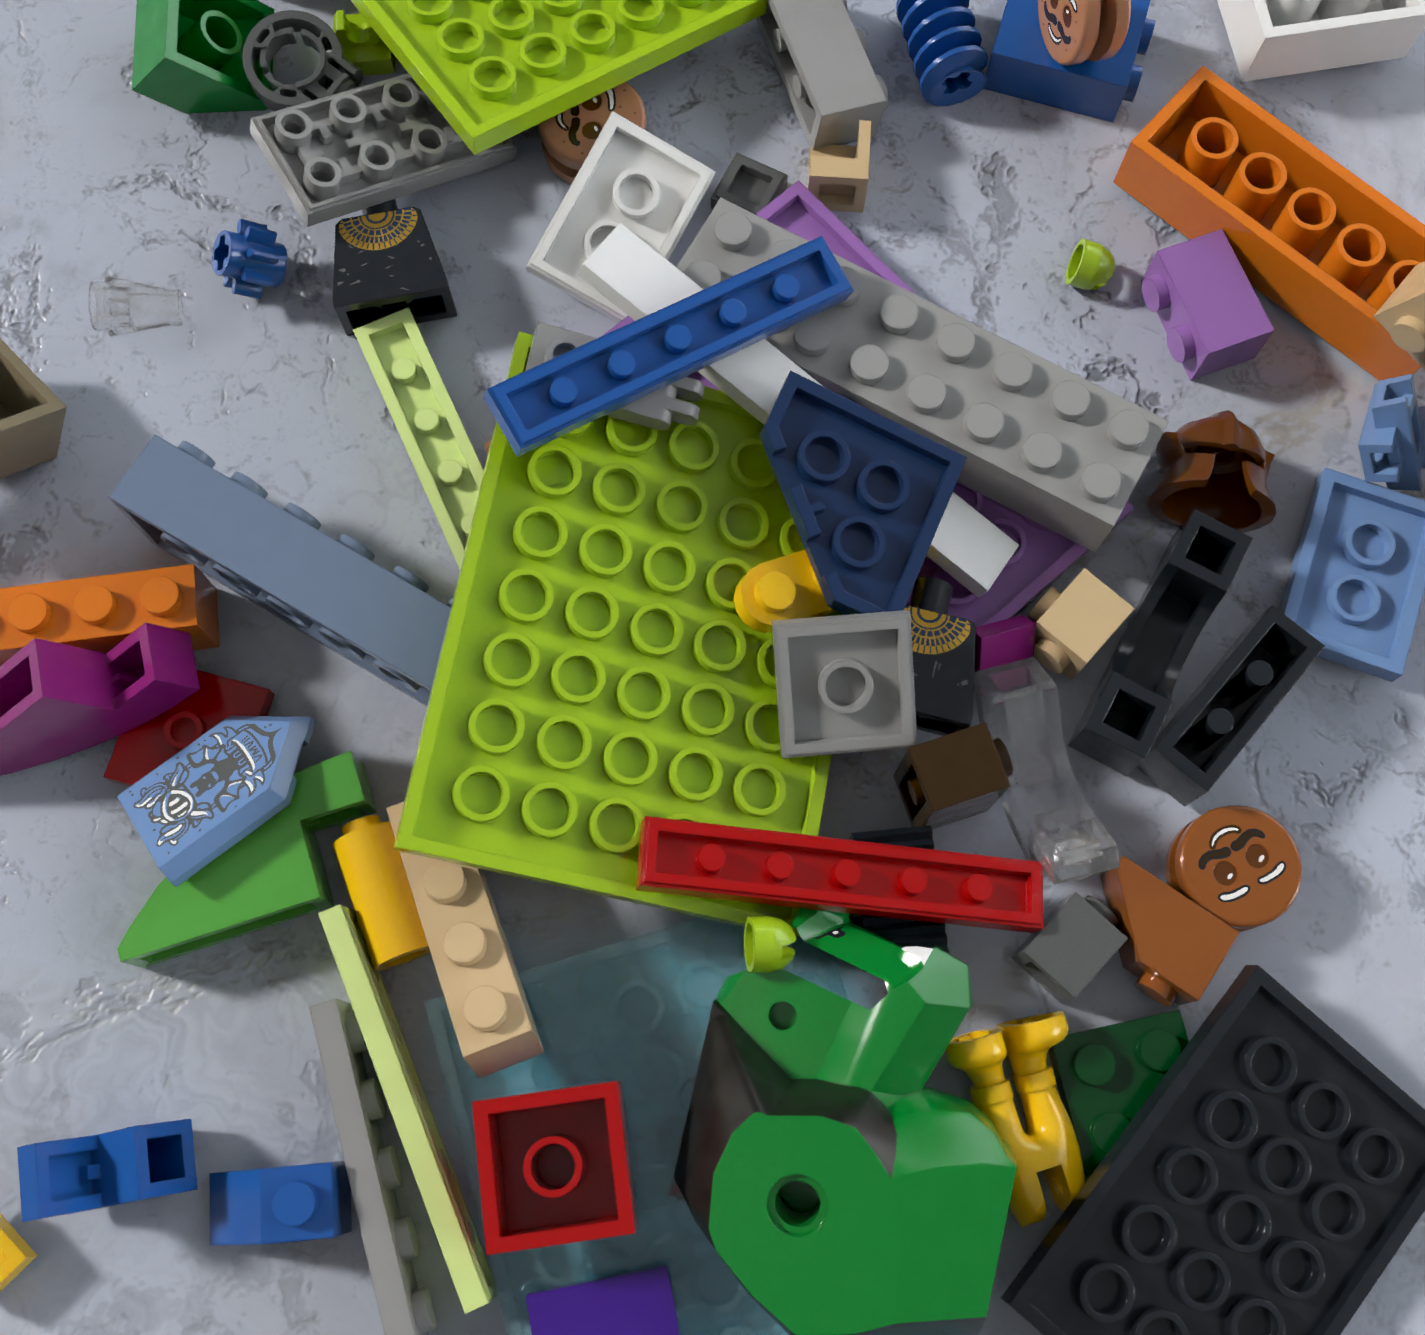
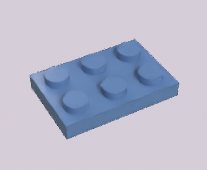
M1325 467L1315 480L1279 611L1325 645V648L1317 657L1393 682L1403 675L1425 591V500Z

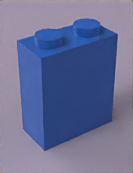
M1007 0L987 68V82L984 89L1114 122L1122 100L1133 102L1141 80L1143 67L1134 65L1136 54H1146L1156 20L1146 18L1151 0H1131L1128 32L1122 47L1112 58L1099 61L1085 60L1080 64L1073 65L1059 64L1048 52L1039 24L1038 0Z

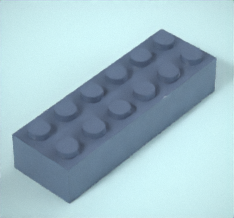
M157 435L152 437L108 496L151 543L187 564H195L203 574L424 706H428L453 598L446 605L427 594L429 586L407 569L396 566L391 573L372 562L375 555L362 543L348 535L342 534L336 541L318 530L321 527V523L301 507L288 503L282 509L265 499L268 496L267 491L248 476L235 471L231 478L213 469L216 464L215 461L193 444L182 441L176 447Z

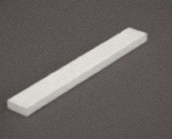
M621 222L584 261L578 273L582 279L634 321L704 290ZM765 339L698 371L763 425L790 370L821 385ZM953 492L926 556L979 598L990 589L1019 544Z

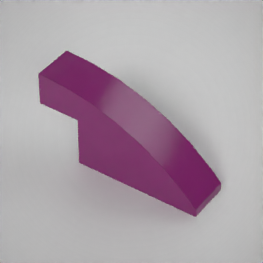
M145 622L107 653L38 638L31 640L0 666V776L55 761L99 745L148 722L200 690L190 633Z

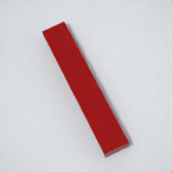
M645 816L641 822L636 881L637 891L1036 933L1044 929L1043 862Z

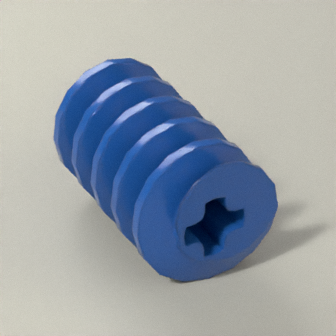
M897 0L896 15L902 25V35L908 44V54L914 63V73L920 82V92L925 101L934 106H950L962 103L982 91L987 82L986 75L982 71L987 66L988 55L984 48L981 47V34L977 28H974L976 19L971 9H968L970 1Z

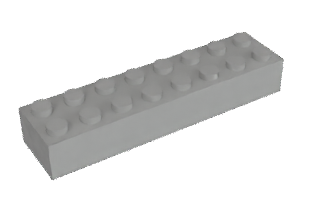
M720 198L676 268L702 289H706L809 241L732 202ZM833 253L853 287V293L847 300L786 328L765 340L823 387L966 456L967 459L958 478V483L1096 553L1117 522L1169 421Z

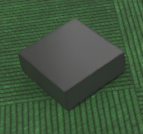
M736 152L711 196V209H714L719 199L723 198L756 214L786 190L788 175Z

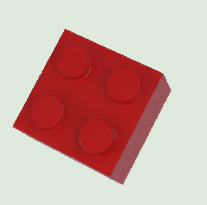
M612 1081L472 1101L486 1255L636 1233L639 1227L621 1082Z

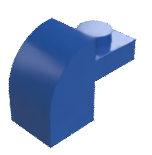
M191 1119L137 1125L98 1135L39 1142L17 1147L22 1222L91 1211L198 1189Z

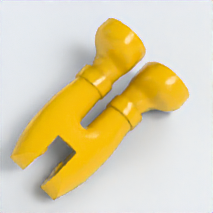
M1063 1011L1027 1016L999 1023L996 1025V1028L964 1033L952 1038L945 1050L950 1064L956 1069L964 1070L974 1083L969 1088L972 1104L991 1119L1001 1138L1010 1145L1017 1170L1009 1208L1021 1227L1043 1221L1046 1216L1045 1200L1036 1172L1044 1170L1052 1198L1057 1207L1063 1212L1085 1184L1083 1161L1077 1137L1069 1115L1055 1087L1056 1080L1052 1066H1046V1056L1049 1048L1063 1041L1068 1034L1069 1027ZM1006 1055L1014 1072L1011 1076L1016 1092L1019 1093L1027 1123L1026 1133L1022 1128L1012 1099L1014 1095L1010 1081L1004 1077L1002 1061Z

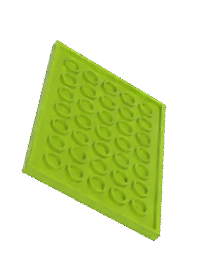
M519 331L506 380L525 372L533 335ZM704 386L703 396L700 401L691 402L676 398L699 407L698 422L695 425H683L671 421L669 429L657 430L604 415L519 457L516 456L496 421L393 850L745 927L748 916H771L782 919L791 926L800 908L636 890L641 822L645 816L818 836L832 754L782 758L772 632L764 633L753 630L742 622L735 610L733 599L737 584L751 568L760 563L805 550L759 436L764 425L723 391ZM837 611L825 616H837L844 614ZM792 927L796 934V937H800V934L797 931V929Z

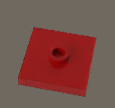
M197 670L200 690L170 710L135 729L119 735L103 777L111 782L131 786L228 716H267L275 694L268 688Z

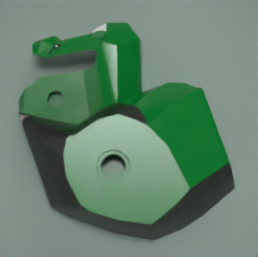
M800 908L791 926L797 929L803 941L884 980L888 994L869 1010L784 969L771 973H749L747 970L727 976L717 994V998L714 999L673 1177L695 1222L750 1297L789 1335H978L987 1316L1017 1165L1010 1145L1001 1138L987 1115L966 1099L924 1086L973 1004L969 965L936 945L933 948L919 946L902 947L851 923L848 913Z

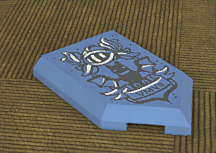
M228 716L117 796L157 866L175 887L179 886L290 805L297 784L294 771L302 746L307 747L309 745L316 723L312 717Z

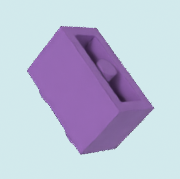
M1223 229L1158 250L1141 280L1144 301L1152 312H1157L1167 333V345L1170 354L1176 362L1182 363L1190 381L1254 359L1275 331Z

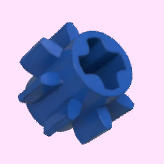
M239 219L237 233L222 230L218 234L212 252V267L216 275L224 277L223 286L232 288V294L261 299L263 286L277 288L282 283L287 270L288 257L285 246L275 242L277 232L268 230L267 225Z

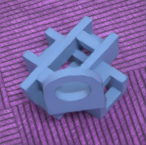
M1413 374L1379 380V383L1374 385L1358 444L1365 481L1386 482L1387 488L1392 490L1421 491L1423 486L1420 471L1421 468H1425V406L1418 407Z

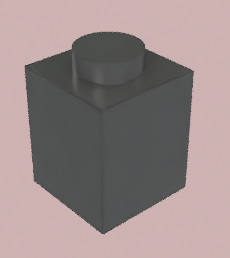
M1074 892L1060 901L1044 919V929L1032 933L1011 958L1056 1000L1064 1003L1077 998L1128 938L1115 927L1119 922L1118 918L1105 904L1093 896L1088 895L1084 899L1077 892Z

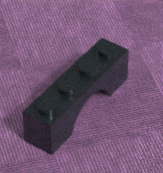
M1195 509L1191 512L1172 536L1067 746L1125 776L1147 758L1173 704L1171 697L1179 673L1200 632L1227 593L1253 540L1252 537Z

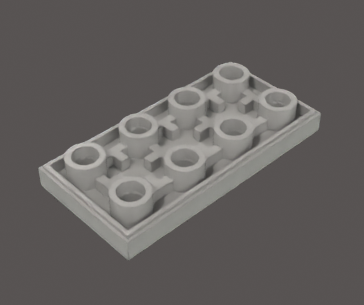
M409 73L250 119V133L307 227L512 162L518 150L513 139L509 138L474 155Z

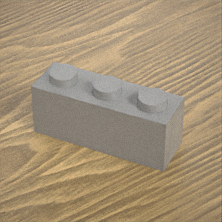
M767 0L766 14L756 18L812 149L815 150L831 144L843 145L855 142L857 140L859 120L871 121V137H875L883 111L888 106L887 87L883 78L874 73L867 57V44L864 34L860 29L854 28L847 12V0Z

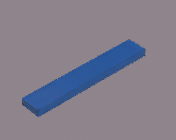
M820 236L486 389L483 398L516 456L519 457L847 300L854 289L823 236Z

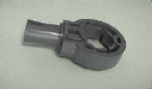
M279 11L263 18L252 28L244 44L242 58L246 76L256 96L272 111L359 87L363 80L361 69L344 57L339 39L332 28L319 17L304 11ZM295 32H300L304 44L314 48L320 54L319 64L312 75L304 80L297 81L296 84L280 83L271 74L270 62L277 52L281 50L280 48L288 44H296L297 37ZM258 60H260L261 69L273 92L266 88L258 79Z

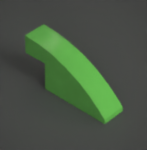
M348 751L295 773L294 776L297 779V784L290 805L179 886L175 887L165 877L143 906L117 948L120 962L145 968L335 906L315 832L377 812L364 764L352 751Z

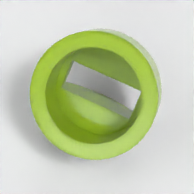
M1082 238L1076 245L1069 260L1065 276L1066 284L1083 290H1096L1104 286L1111 279L1116 269L1114 256L1102 244Z
M771 916L747 917L744 928V957L749 973H771L782 970L794 959L795 950L787 945L796 941V934L788 923Z

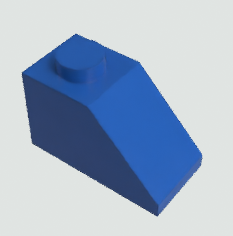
M344 1161L209 1173L210 1246L288 1243L334 1238L352 1232L351 1188Z

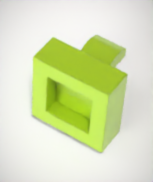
M337 10L335 15H333V31L339 39L344 57L361 69L363 72L362 76L395 73L394 54L362 14H345L344 10Z

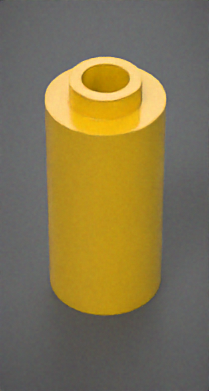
M368 815L348 822L341 827L343 836L335 840L332 847L374 971L398 967L428 955L431 952L399 851L393 850L395 836L390 821L381 822L379 815Z

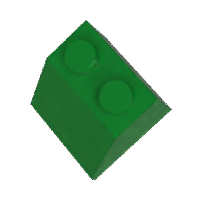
M137 0L132 91L185 114L267 110L268 107L259 100L251 87L244 70L242 56L248 34L259 21L273 14L274 8L258 0ZM258 60V79L266 88L272 91L261 69L260 60ZM273 60L270 62L271 74L273 73Z

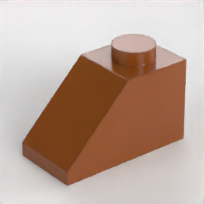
M1124 855L1108 864L1100 877L1107 906L1119 921L1115 927L1128 938L1118 950L1122 967L1138 977L1135 986L1141 992L1160 1004L1170 1007L1173 1002L1183 1005L1199 1001L1240 932Z

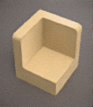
M859 120L856 146L831 144L815 150L810 146L807 189L830 211L860 213L864 211L869 181L871 121Z

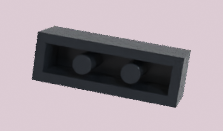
M1270 606L1244 630L1159 733L1147 758L1136 768L1184 807L1198 799L1211 789L1325 648V645L1276 607Z

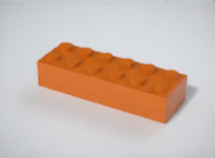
M1202 66L1130 142L1113 183L1188 239L1223 229L1249 282L1254 288L1376 379L1384 380L1408 374L1414 375L1421 366L1407 351L1401 349L1393 342L1390 333L1373 316L1416 265L1425 261V225L1208 68Z

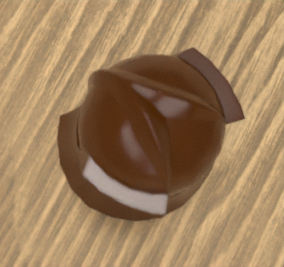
M1230 410L1221 411L1209 417L1189 422L1181 426L1176 432H1164L1156 447V455L1162 477L1148 500V506L1153 515L1161 521L1179 528L1195 509L1242 533L1259 529L1272 522L1276 515V506L1269 494L1266 478L1275 454L1266 451L1256 432L1239 421Z

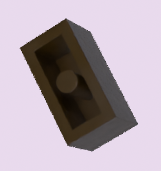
M985 722L909 747L893 777L912 827L931 825L933 830L987 812L1011 786L1008 777L1013 775V766L1004 742L1000 738L992 739Z

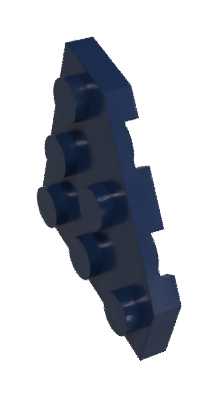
M790 370L759 436L827 606L844 615L904 610L967 457Z

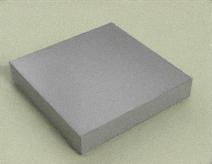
M908 610L772 621L782 758L905 749L918 745L911 614Z

